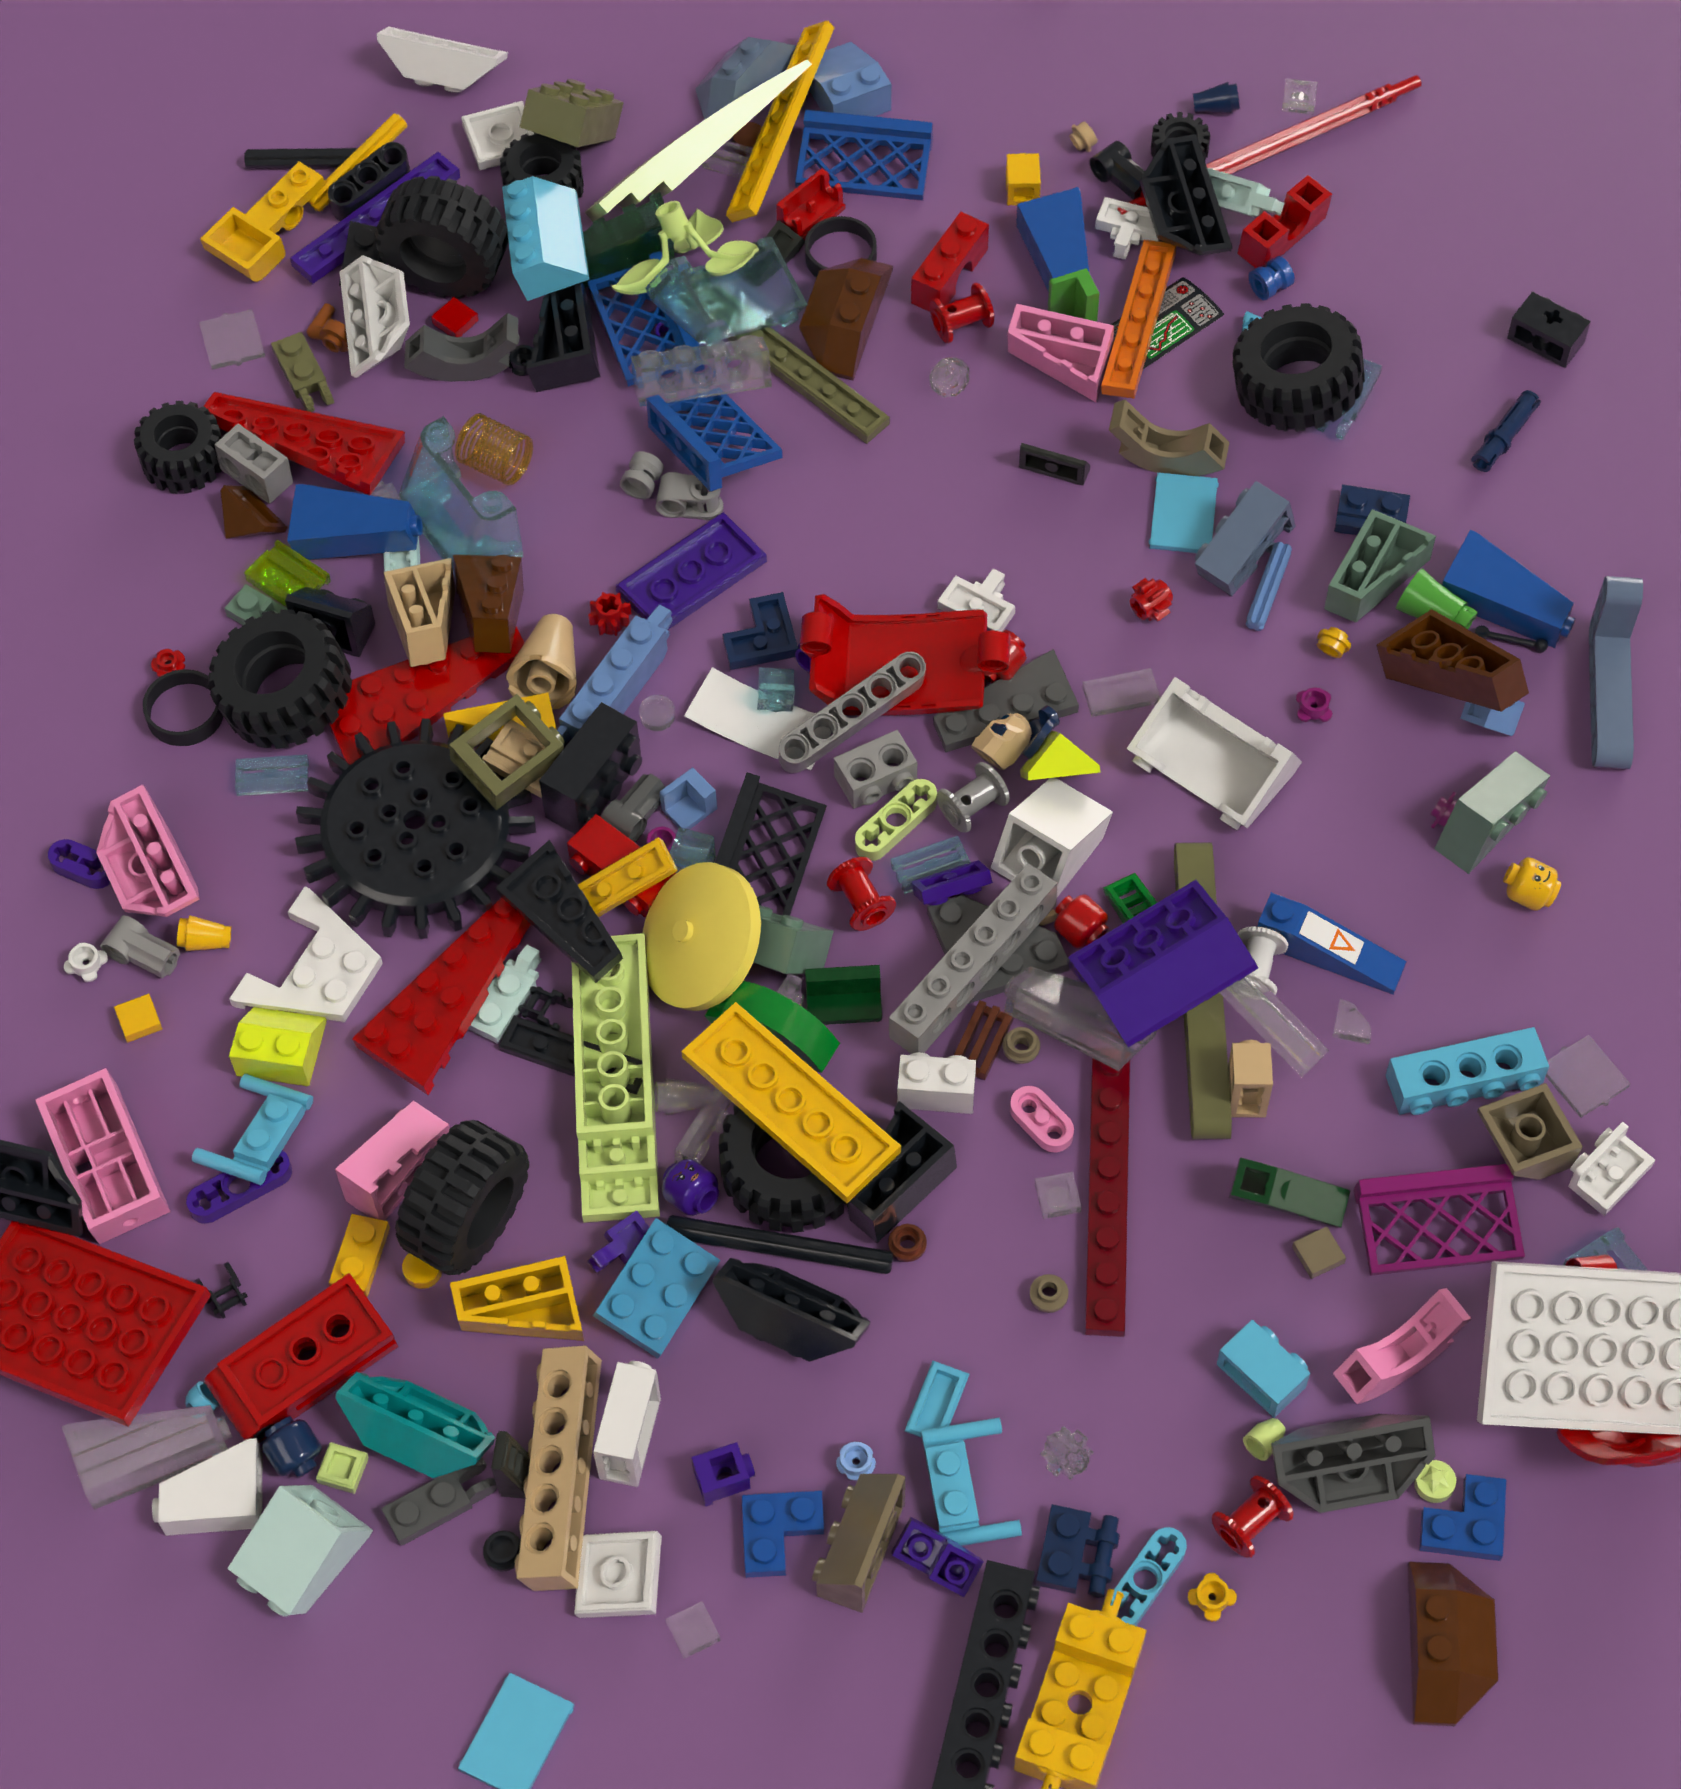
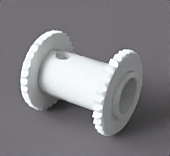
M1253 926L1243 928L1238 932V935L1259 969L1228 988L1242 997L1255 1000L1270 999L1277 993V986L1269 979L1273 955H1280L1286 952L1288 942L1281 934L1268 928Z

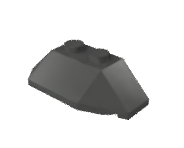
M1375 1414L1302 1427L1271 1443L1277 1484L1319 1513L1399 1499L1419 1476L1426 1464L1429 1465L1436 1457L1430 1417L1426 1415Z

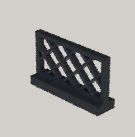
M747 772L715 863L734 869L745 877L749 883L765 876L773 891L757 897L758 904L761 905L777 897L784 909L782 915L790 916L827 805L759 783L760 776ZM764 796L776 800L781 810L766 816L759 804L761 797ZM803 809L815 813L816 817L814 822L800 827L793 813ZM756 813H757L759 819L753 821V820H754V817H755V815H756ZM786 816L793 831L778 836L770 822ZM764 826L771 840L756 846L749 832ZM810 832L809 838L807 839L805 833ZM798 837L804 847V852L790 857L782 843ZM746 843L749 849L743 851ZM775 846L783 861L767 866L760 852ZM753 855L761 870L745 876L738 863L740 860ZM797 862H800L799 867H798V870H797V868H796V866H795L794 864L797 863ZM788 867L794 882L780 888L772 873ZM790 892L788 899H786L784 894Z

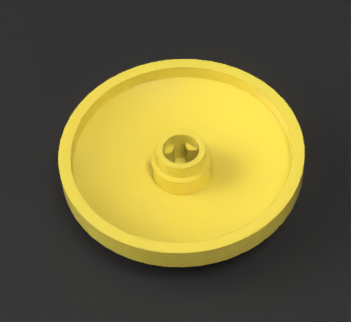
M697 863L680 870L658 892L648 911L642 932L645 933L648 984L653 992L662 1001L671 1006L689 1011H701L725 1001L744 981L757 953L761 933V916L754 890L739 872L717 863Z

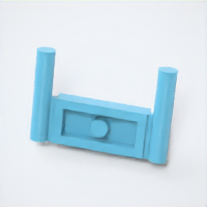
M244 1074L240 1080V1088L267 1096V1098L234 1148V1158L230 1159L201 1148H196L192 1155V1162L262 1185L266 1179L267 1172L271 1169L303 1118L305 1111L311 1108L313 1096Z
M1000 1417L921 1431L939 1533L961 1546L1022 1536L1020 1520L979 1526L966 1447L963 1441L965 1439L1002 1433Z

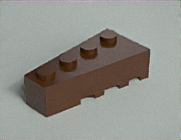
M1432 609L1376 645L1385 677L1393 681L1500 712L1529 694L1519 658Z

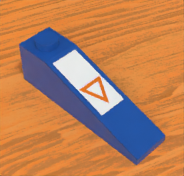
M1271 892L1258 921L1257 927L1276 931L1287 940L1288 949L1283 953L1284 955L1394 995L1407 961L1309 906Z

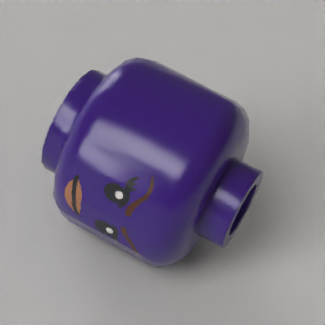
M681 1160L670 1165L664 1172L662 1195L667 1202L686 1215L703 1214L708 1212L718 1200V1179L713 1172L696 1160Z

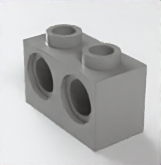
M237 424L214 444L220 469L269 504L293 483L288 458L240 424Z
M895 730L834 757V777L853 809L862 805H871L882 796L895 790L901 791L910 782L916 780L917 760L899 731ZM890 763L899 764L898 766L894 767L888 766V764ZM864 777L867 778V780L858 781L856 780V778Z

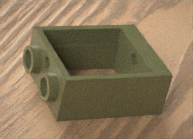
M516 694L450 743V759L488 802L498 810L545 774L564 750L565 742L561 734L554 727L548 728L543 723L541 714L530 701L525 703ZM517 716L546 748L501 781L473 748Z

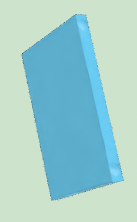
M1158 472L1155 478L1156 492L1151 538L1149 539L1150 549L1197 553L1204 543L1209 544L1212 540L1216 493L1219 487L1218 478Z
M509 1673L504 1679L503 1686L464 1758L460 1761L458 1770L495 1789H531L568 1717L573 1713L574 1703Z

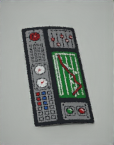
M1185 277L1180 278L1165 290L1143 369L1224 315L1221 309L1201 289ZM1121 318L1111 324L1114 325L1113 343Z

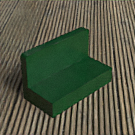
M880 965L805 969L807 1011L824 1025L880 1022L882 1020Z

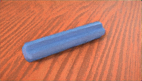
M1276 542L1273 546L1246 618V626L1249 629L1256 631L1264 629L1291 556L1292 547L1289 544Z

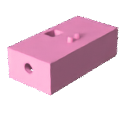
M107 1068L35 1100L64 1172L82 1200V1216L87 1228L99 1244L171 1212L120 1090ZM90 1161L92 1169L79 1174L76 1167Z

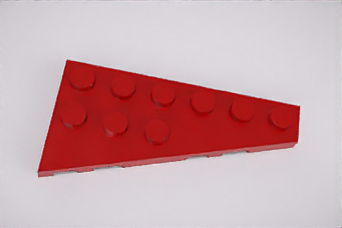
M213 392L204 404V407L209 410L210 415L213 414L220 429L229 432L237 424H240L289 460L366 495L373 493L405 443V431Z
M517 626L510 653L475 652L471 637H467L448 644L445 660L411 667L407 659L352 679L351 691L346 693L348 701L344 709L338 710L339 717L332 725L328 723L344 760L351 765L362 757L357 752L354 735L361 732L370 741L372 748L376 750L389 745L386 735L387 722L395 721L401 732V742L411 741L419 735V726L422 718L430 719L431 725L444 717L443 713L451 712V707L463 698L467 700L477 692V687L488 679L497 678L508 670L524 645Z
M501 897L492 905V908L474 922L352 1038L356 1047L429 1096L434 1087L433 1078L439 1068L445 1069L451 1059L449 1055L451 1048L456 1040L463 1039L489 995L488 986L494 977H500L505 968L503 961L510 950L517 948L531 924Z

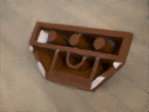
M859 258L819 271L801 319L799 330L817 363L833 375L854 380L891 277L893 265Z
M1409 1562L1408 1585L1413 1724L1456 1726L1498 1682L1495 1599L1450 1563Z

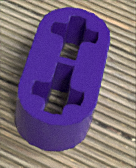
M69 839L59 840L50 846L48 859L54 872L93 889H101L110 884L105 870L103 872L96 871L93 875H91L89 868L97 870L102 866L96 854L97 850ZM69 853H71L74 859L73 861L71 859L65 858L62 862H60L59 857H66L69 855Z

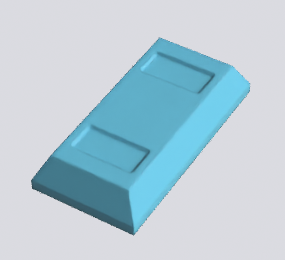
M932 1361L905 1432L921 1437L922 1430L950 1426L970 1374Z

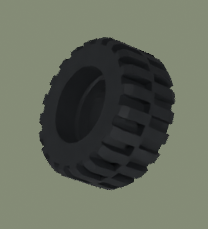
M423 176L415 177L398 185L392 191L375 231L376 247L384 264L388 263L389 266L404 273V281L409 286L413 284L419 288V291L435 293L437 297L442 298L452 296V298L461 299L465 295L472 297L486 290L496 276L508 245L505 221L501 218V214L496 206L490 205L489 199L484 195L479 196L474 192L473 188L467 185L465 187L457 184V181L449 178L446 181L440 180L438 176H430L427 179H424Z
M1301 303V306L1292 307V304L1282 306V309L1278 311L1271 309L1263 314V318L1259 319L1257 317L1250 322L1248 329H1244L1237 338L1238 342L1234 345L1232 363L1239 402L1245 407V411L1252 418H1258V422L1268 427L1275 425V428L1281 431L1293 428L1296 432L1306 431L1305 428L1313 426L1315 429L1324 427L1325 422L1331 420L1333 423L1343 416V411L1348 412L1356 403L1355 399L1357 400L1363 391L1365 372L1360 336L1357 334L1355 326L1350 321H1346V317L1337 311L1331 313L1328 307L1319 305L1318 308H1315L1309 303ZM1297 361H1312L1321 364L1313 370L1299 374H1286L1276 371L1286 364Z
M281 609L280 613H275L271 610L263 612L262 617L255 619L252 616L244 621L246 624L239 629L237 627L232 629L228 633L229 638L227 641L222 640L217 647V657H212L209 666L211 673L208 675V687L211 690L210 695L213 702L233 731L238 733L241 739L248 743H255L258 747L271 748L272 744H274L276 749L289 748L290 743L295 742L296 745L308 742L306 738L314 734L316 737L325 731L323 728L328 723L332 725L339 717L338 710L344 709L348 701L346 693L351 691L352 679L350 675L352 671L344 652L331 631L328 630L321 620L301 611H298L296 614L294 610ZM304 664L298 676L283 689L269 694H257L263 681L274 671L287 665Z
M736 1105L733 1106L734 1115H727L722 1124L723 1133L719 1135L718 1147L723 1186L727 1196L733 1197V1205L740 1213H745L748 1210L749 1220L757 1225H762L763 1221L769 1222L770 1230L781 1232L782 1226L792 1227V1233L804 1232L803 1226L810 1224L813 1225L814 1229L825 1226V1218L828 1216L835 1220L844 1213V1203L846 1205L847 1203L813 1173L801 1178L786 1179L774 1176L764 1170L756 1161V1155L772 1137Z
M478 1120L462 1121L460 1124H455L451 1127L447 1134H443L437 1140L436 1146L428 1151L425 1160L420 1167L418 1166L410 1186H407L403 1195L405 1198L399 1206L397 1213L399 1219L395 1223L396 1238L402 1249L447 1275H461V1273L471 1270L472 1265H477L482 1260L483 1255L492 1249L496 1239L506 1229L505 1226L509 1219L512 1218L516 1211L515 1207L523 1195V1187L529 1175L527 1170L530 1167V1161L524 1147Z

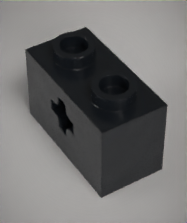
M1532 291L1513 315L1507 339L1566 368L1585 343L1591 321Z

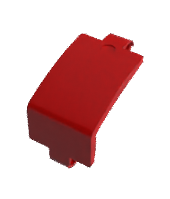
M820 594L815 596L814 612H809L802 616L800 649L811 658L809 690L827 705L900 654L905 652L918 653L926 663L922 686L881 716L935 714L980 709L983 707L985 676L1005 672L1009 669L1010 633L1009 631L1007 633L995 630L987 631V613L981 609L922 614L857 615L852 614L839 602L827 595ZM905 666L900 670L901 674L907 678H913L918 675L917 670L911 666ZM877 686L871 690L872 694L878 698H885L890 694L889 690L882 686ZM854 706L846 707L842 711L844 715L862 714Z

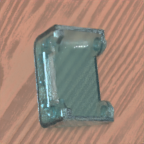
M772 236L759 239L756 242L759 251L744 266L727 275H710L706 271L705 265L692 268L686 257L682 256L673 258L646 286V292L657 307L698 343H707L708 346L714 345L727 337L779 324L781 327H787L799 319L798 314L808 305Z
M444 416L429 423L423 428L399 493L400 500L409 501L416 515H420L423 524V535L442 560L452 558V566V554L524 557L515 506L507 496L498 491H487L473 498L459 480L461 471L454 461L452 450L456 437L453 427Z

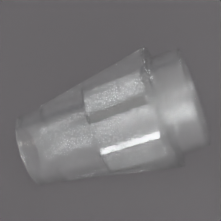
M671 1078L655 1082L656 1112H665V1115L709 1107V1084Z

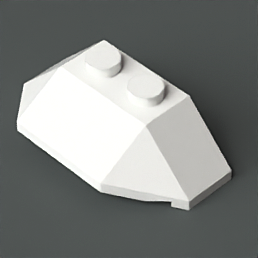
M387 27L377 33L378 42L403 77L414 79V83L422 86L443 85L444 89L450 92H462L506 60L508 52L393 27Z
M364 255L340 271L351 376L355 378L399 351L410 325L404 273Z

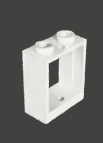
M630 1361L629 1364L617 1362L593 1451L598 1476L601 1480L635 1487L639 1485L661 1401L657 1370L652 1369L646 1363L639 1361Z

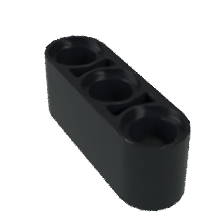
M388 142L382 145L329 187L328 197L332 213L336 219L342 221L410 172L407 151L403 145L397 142ZM396 161L399 162V163L394 164V165H391V164H390V163L396 162ZM370 180H373V181H374V182L369 183V184H366V183H365V182L370 181ZM345 199H348V200H349L348 202L340 203V201H342V200H345Z

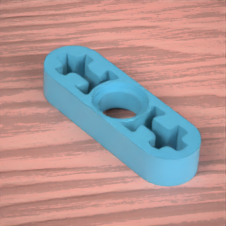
M1165 1527L1157 1530L1115 1587L1111 1605L1114 1603L1117 1591L1124 1594L1119 1608L1124 1606L1128 1600L1129 1593L1135 1598L1129 1611V1615L1132 1618L1124 1616L1121 1618L1122 1621L1137 1626L1183 1561L1187 1544L1185 1537L1177 1529ZM1169 1541H1173L1175 1543L1174 1551L1177 1554L1167 1553L1160 1567L1155 1562L1161 1550L1159 1542L1166 1545ZM1148 1570L1155 1575L1157 1584L1149 1590L1140 1589L1134 1583V1575L1138 1571Z

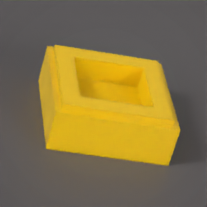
M150 994L114 1006L127 1043L163 1030Z

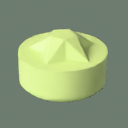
M1432 1460L1429 1465L1426 1464L1419 1476L1414 1480L1416 1492L1422 1499L1431 1503L1446 1501L1450 1498L1456 1486V1475L1453 1469L1445 1462Z

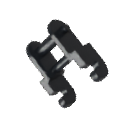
M531 986L530 993L532 996L526 1006L520 1005L518 1007L522 1017L531 1018L537 1021L538 1024L559 1031L560 1026L557 1023L551 1025L549 1019L544 1017L550 1004L555 1005L557 1003L567 1008H573V999L568 997L566 1000L563 993L554 989L552 993H549L540 986ZM538 999L545 1001L540 1012L533 1009Z
M229 1262L224 1263V1266L230 1274V1284L215 1293L209 1290L211 1296L207 1301V1304L214 1303L216 1309L212 1310L215 1315L220 1314L223 1319L225 1318L224 1312L240 1302L245 1307L247 1304L244 1299L248 1297L246 1292L241 1294L237 1288L241 1284ZM199 1278L194 1280L195 1283L204 1286ZM233 1289L236 1296L219 1304L216 1298Z

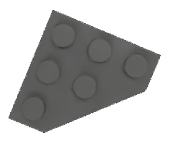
M962 895L948 899L943 904L927 906V915L944 954L954 946L989 906ZM1037 926L968 1004L1069 971L1068 958L1057 933Z

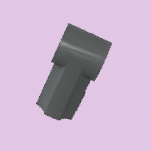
M643 774L621 800L615 799L608 804L601 818L636 843L646 829L648 818L661 805L660 791L666 786L653 774Z

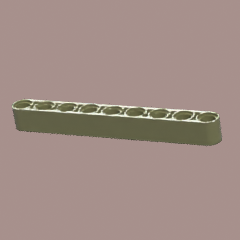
M1212 842L1175 843V891L1197 880L1217 904ZM1222 990L1209 1000L1183 1014L1192 1140L1231 1139L1232 1116Z

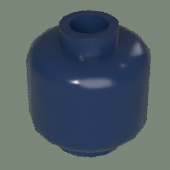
M289 1416L264 1433L267 1439L262 1444V1451L278 1475L288 1476L294 1473L298 1479L318 1466L314 1459L322 1451V1445L305 1420H293Z

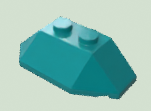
M356 1372L336 1393L335 1399L364 1446L431 1478L475 1465L495 1441V1436L492 1432L488 1431L486 1425L476 1412L407 1380L384 1376L369 1377L366 1373Z

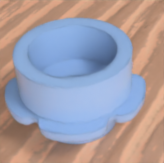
M851 1442L841 1448L840 1457L837 1458L836 1465L841 1474H846L848 1479L857 1481L860 1474H871L874 1471L876 1460L872 1457L873 1451L868 1445L861 1442ZM853 1459H859L860 1463L855 1465L852 1461Z

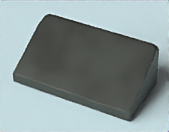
M1021 443L1020 468L1078 485H1084L1090 471V464L1087 461Z

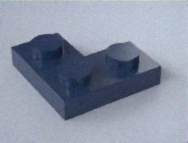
M783 592L749 599L755 627L722 634L730 670L794 658L795 652L798 650Z

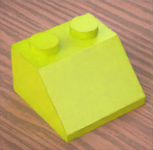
M253 1007L238 1022L229 1054L236 1076L242 1077L244 1074H248L267 1081L309 1086L327 1022L326 1017Z

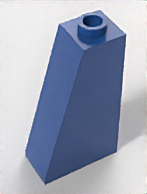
M1079 187L1017 204L1016 226L1048 293L1049 281L1051 279L1086 268L1089 272L1082 199Z
M296 484L287 542L298 560L409 551L417 549L418 536L422 535L423 524L420 515H416L409 501Z
M1473 530L1469 531L1442 585L1466 601L1467 606L1475 609L1478 612L1477 617L1533 640L1544 639L1547 641L1548 646L1555 648L1560 637L1567 638L1574 625L1575 618L1570 617L1574 602Z

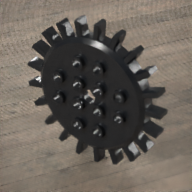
M422 718L419 726V740L401 742V732L395 721L387 722L386 735L389 745L374 750L370 741L360 732L354 736L357 752L362 757L350 765L333 751L327 755L329 767L334 773L339 775V778L333 785L320 779L309 777L307 781L309 793L325 799L323 808L297 806L296 815L299 823L320 825V833L296 837L298 854L324 851L326 858L303 868L306 879L310 884L328 875H334L337 882L327 888L322 894L323 901L331 908L348 894L357 899L349 912L351 925L358 927L365 920L370 909L374 908L384 912L381 924L385 937H392L397 927L398 916L401 915L415 916V929L419 938L423 939L427 938L429 933L428 915L445 911L448 923L455 932L462 929V915L457 906L471 899L483 913L492 908V901L483 889L491 881L499 885L511 874V872L501 868L504 859L524 863L531 856V848L510 842V834L536 833L535 816L509 815V809L532 802L531 792L524 789L496 810L450 759L449 744L465 733L463 725L456 724L445 744L432 741L434 734L430 719ZM488 737L475 750L481 759L484 754H487L493 743V740ZM407 767L410 769L407 773L398 772L400 768ZM494 772L501 781L505 779V777ZM453 777L459 779L455 784L447 782L448 779ZM369 784L378 785L374 790L366 789ZM419 794L427 795V798L424 800L415 799ZM473 804L477 806L473 811L465 810L467 805ZM387 811L396 812L392 817L384 816V813ZM413 816H419L425 820L423 826L418 829L406 827L405 822ZM437 821H443L445 823V825L440 828H436L433 826V824ZM357 827L364 829L359 834H353L351 832L354 828ZM405 838L413 839V842L405 845L401 843ZM459 848L463 850L459 855L451 854L453 849ZM372 855L381 856L378 861L373 862L369 860ZM423 865L431 867L427 872L419 871V868Z

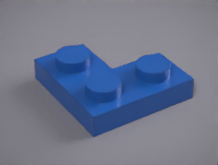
M1466 1474L1463 1485L1462 1512L1423 1507L1419 1551L1501 1561L1504 1546L1506 1479Z
M822 1491L742 1495L746 1578L786 1576L784 1537L824 1534Z

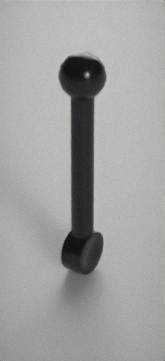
M1480 625L1475 629V634L1484 639L1491 638L1533 647L1537 652H1545L1548 648V643L1544 639L1533 641L1491 632L1484 625Z

